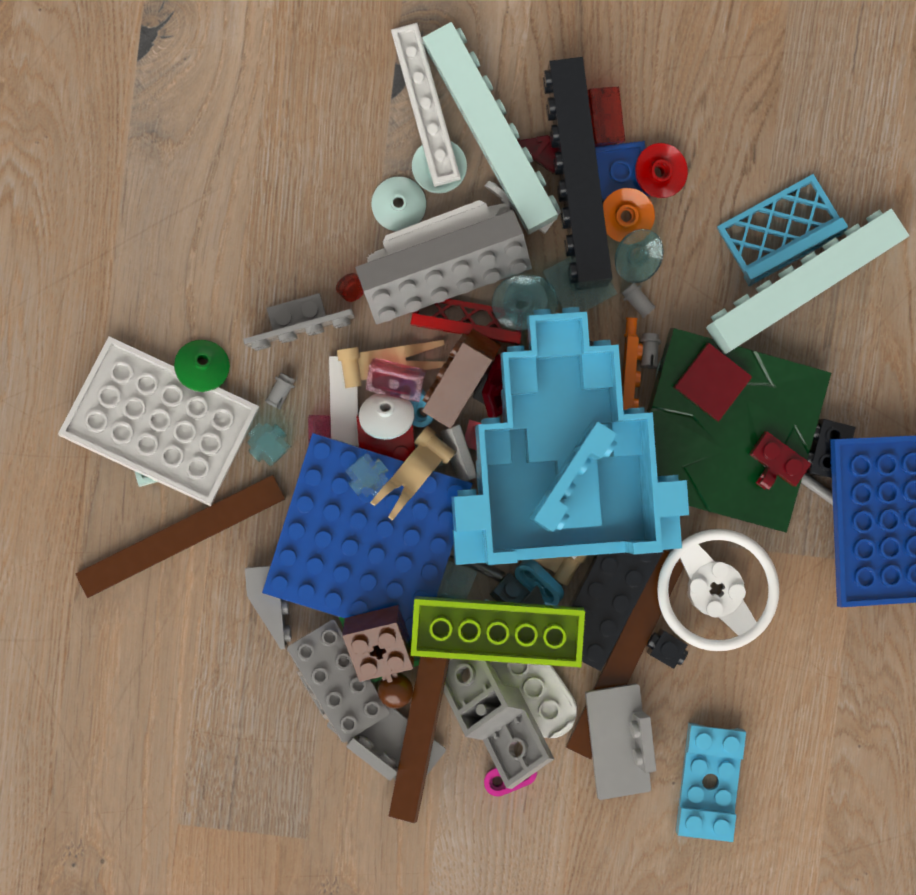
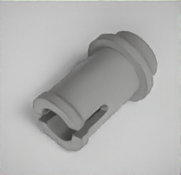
M633 282L622 292L623 300H628L641 317L644 318L656 306L640 290L641 286H637Z
M644 333L642 334V339L639 340V343L643 344L640 367L645 369L648 366V369L658 368V345L661 344V340L658 334Z
M280 373L279 377H275L277 381L265 400L266 403L280 410L290 389L295 388L293 385L295 379L284 373Z

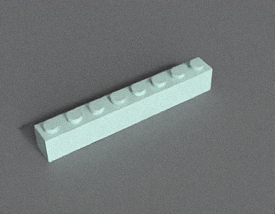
M450 22L422 37L426 51L527 234L529 235L557 220V211L560 210L554 196H548L543 187L546 186V182L540 171L534 172L530 164L533 162L530 152L526 147L521 148L517 139L520 138V135L513 123L508 125L504 117L507 112L501 100L495 101L490 91L494 89L487 75L481 76L478 70L480 63L473 51L469 53L464 44L467 43V39L461 28L455 29L453 23Z
M892 208L885 213H882L879 209L866 218L868 224L860 227L857 223L844 232L846 238L838 241L835 237L822 246L825 251L819 255H816L813 251L800 260L803 265L797 269H794L791 265L778 274L780 280L772 284L770 280L766 281L756 288L758 294L750 298L746 294L733 303L736 308L727 312L724 308L711 316L713 322L706 329L724 355L909 237L908 232Z

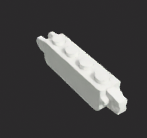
M478 200L385 236L383 240L384 248L375 251L374 254L371 253L367 257V262L511 211L510 206L507 202L488 207L486 203Z

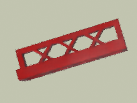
M454 299L440 302L448 304L442 309L438 303H435L434 305L439 311L432 316L421 315L419 310L412 313L411 326L460 335L464 333L467 336L472 329H475L491 340L517 345L520 344L525 312ZM451 306H459L466 316L459 321L449 320L444 311ZM465 308H470V309H475V310H473L471 313L468 314V312L466 311ZM479 310L486 311L493 321L486 326L476 325L471 316ZM492 313H498L502 315L495 318ZM441 314L444 317V319L437 318V316ZM506 315L518 317L516 331L502 329L498 321ZM468 319L471 323H465L463 321ZM493 324H496V326H497L498 328H493V327H490V326H492Z

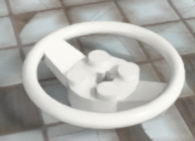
M704 530L682 541V548L673 549L665 559L658 578V601L663 617L669 627L687 643L709 651L733 650L756 639L771 622L779 601V580L771 558L756 541L732 530ZM711 540L731 541L748 549L759 560L768 581V599L766 607L757 622L743 600L746 591L740 573L731 565L714 561L700 547V543ZM679 559L689 577L687 594L692 605L704 614L714 618L719 617L738 635L737 637L726 640L706 639L689 631L677 619L670 604L668 588L672 570ZM713 582L722 585L719 595L715 593L711 595L709 592L712 589L710 585Z

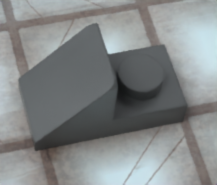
M510 572L505 575L490 593L497 602L545 605L538 586L529 591Z

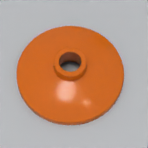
M622 188L612 192L603 202L606 233L611 239L620 243H634L643 239L652 229L655 211L652 202L643 192L633 188ZM623 211L630 213V220L627 222L621 218Z

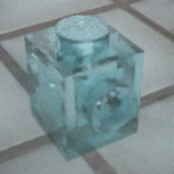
M259 423L248 434L251 437L247 441L251 446L248 450L249 453L259 462L263 459L269 466H273L292 447L284 439L287 434L276 423L273 426L269 423L262 426Z
M367 452L345 469V472L351 478L348 484L358 496L363 493L366 498L371 494L375 497L389 480L385 475L389 472L387 467L379 458L374 461Z

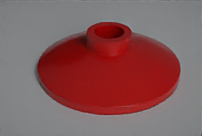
M655 143L646 147L639 154L635 165V175L638 184L647 194L656 198H668L677 194L684 187L688 176V167L684 156L677 148L666 143ZM655 168H659L661 170L660 177L656 176L654 171Z

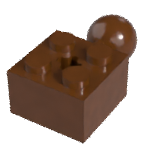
M396 605L345 618L342 636L359 682L382 677L378 685L380 701L385 706L393 709L402 708L407 705L413 696V686L411 681L399 672L413 669L414 656H411V639L399 606Z

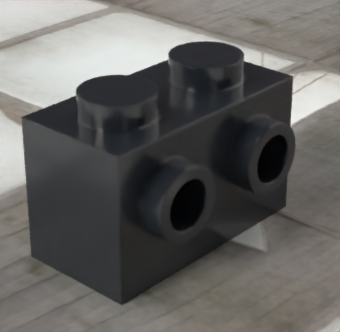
M819 419L807 459L811 466L806 473L832 479L830 439L853 438L856 427L827 419Z

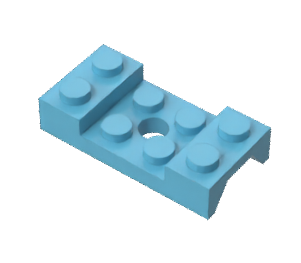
M598 421L595 425L590 423L529 519L547 531L561 530L569 518V515L566 514L569 507L560 502L561 498L567 499L576 486L572 481L576 475H583L592 461L588 458L589 456L593 459H601L605 456L608 457L617 444L614 441L617 434Z
M688 723L676 823V833L678 836L733 842L740 764L744 755L746 738L745 730L739 728H715ZM707 774H714L717 777V784L713 788H705L702 781Z

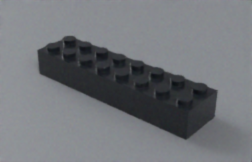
M583 57L549 61L548 70H544L543 89L544 94H549L550 96L548 104H546L548 121H553L550 131L551 147L557 148L553 164L555 175H560L561 179L558 180L557 195L558 201L564 202V208H562L560 215L562 229H567L568 232L566 240H564L566 257L571 256L572 262L569 263L568 267L569 283H574L575 291L608 287L612 280V270Z

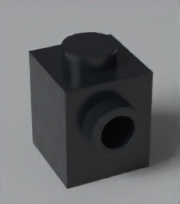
M661 628L658 633L654 632L646 645L649 647L647 653L673 669L677 664L681 666L688 655V651L685 650L688 645Z

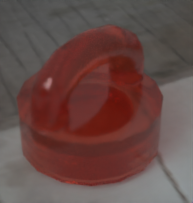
M355 273L345 275L336 285L337 293L348 302L356 301L364 294L359 277Z

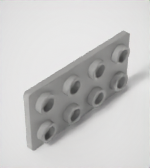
M318 293L268 307L267 312L273 331L244 338L243 341L244 345L258 351L271 347L270 342L279 340V342L287 343L297 340V334L306 332L308 336L323 333V327L333 325L335 329L351 324L350 320L355 319V315L352 309L326 316L321 295Z
M330 620L289 645L287 651L299 669L297 674L324 719L329 720L341 742L345 743L387 717L389 711L380 701L378 692L370 680L359 682L342 636L343 633L335 620Z
M634 683L586 691L585 698L597 798L604 800L650 792L651 782L649 773L656 771L651 718L642 711L640 686Z
M386 706L389 715L348 740L346 747L391 781L392 778L396 780L408 718L396 709ZM328 722L327 727L335 732L331 723ZM435 739L433 741L427 775L446 751V748Z

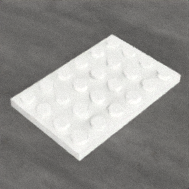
M109 336L58 434L71 442L211 506L259 410V406L219 387L207 392L191 390L178 380L174 366Z

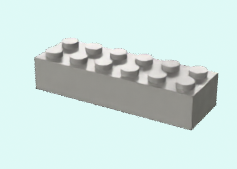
M512 210L356 266L355 268L377 325L410 312H416L435 303L443 302L460 294L468 293L485 285L496 283L507 277L521 274L532 269L524 234Z

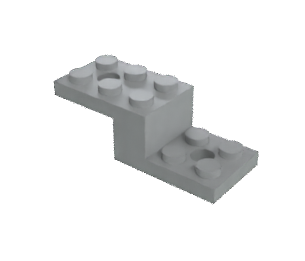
M450 659L443 692L465 737L484 741L506 788L513 789L554 760L519 688L502 684L490 661ZM469 668L470 678L464 683L462 680L463 671ZM520 742L523 746V751L519 757H516L514 748Z

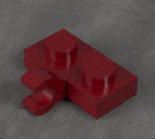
M769 432L762 434L749 453L750 456L766 467L755 482L763 489L769 490L774 484L777 475L790 485L796 487L811 466L810 462Z

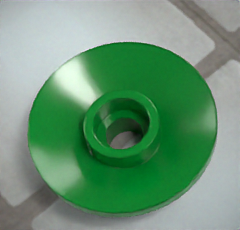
M195 340L185 344L178 351L174 361V370L178 380L185 387L198 392L211 391L221 386L227 379L230 369L229 358L224 349L208 340ZM199 359H206L208 363L201 365L197 361Z

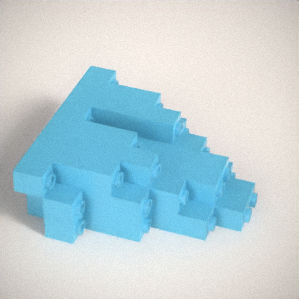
M579 307L562 308V313L551 314V309L533 310V315L527 317L529 351H525L524 346L507 347V352L500 354L503 389L501 390L503 423H501L500 417L484 418L481 420V424L475 426L478 495L476 489L457 490L458 496L451 497L455 564L486 563L487 565L518 563L517 560L612 553H660L667 549L682 548L680 516L689 515L687 480H679L678 475L657 476L653 412L645 413L644 407L623 410L619 344L611 345V340L593 341L594 346H590L587 312H580ZM598 421L617 434L614 438L617 444L608 457L605 456L601 459L588 457L592 460L583 475H576L572 481L576 486L567 499L561 498L560 500L561 503L569 507L566 512L569 515L567 522L561 530L547 531L530 520L529 517L590 423L595 425Z

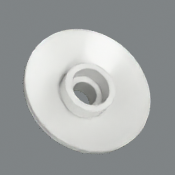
M384 391L376 393L366 399L359 410V422L362 429L368 435L377 439L397 438L406 433L414 421L412 403L404 395L397 392Z

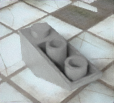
M271 565L246 567L247 597L280 649H285L287 642H291L290 625H285V614H289V602L262 593Z

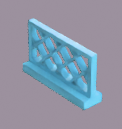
M814 174L717 226V230L742 270L748 286L815 251L835 237L838 238L844 235L848 228L843 217L840 218ZM811 183L816 192L815 200L810 201L799 198L800 189ZM781 199L793 201L790 215L774 211L776 202ZM796 203L812 206L809 220L793 216ZM772 205V209H771V210H770V209H766V207ZM815 208L827 210L832 219L825 223L812 221ZM757 212L770 215L766 228L750 224L752 215ZM772 216L788 220L785 233L769 229ZM746 218H748V222H747V223L742 222L743 220H745ZM791 221L807 224L805 234L800 237L788 234ZM734 225L746 228L743 240L730 238L726 229ZM810 226L816 227L813 230L809 231ZM748 229L764 233L761 246L745 242ZM767 234L782 237L781 247L776 250L764 247ZM786 239L792 240L791 242L785 244ZM735 245L741 246L739 251ZM743 247L759 251L757 260L746 265L741 256ZM762 252L769 253V254H767V255L761 257Z

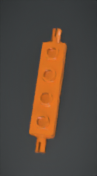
M626 317V330L624 334L623 410L639 408V399L634 398L635 387H640L641 371H636L637 360H642L643 344L638 343L639 337L636 335L638 318Z

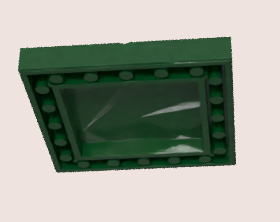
M670 328L646 412H653L657 476L678 475L679 480H687L688 504L691 507L787 533L801 480L795 487L777 475L774 484L769 490L761 488L755 482L766 467L750 456L749 453L762 434L769 432L807 460L832 373L738 346L725 354V356L751 375L752 378L722 418L716 421L673 387L706 343H710L720 352L721 350L714 339Z

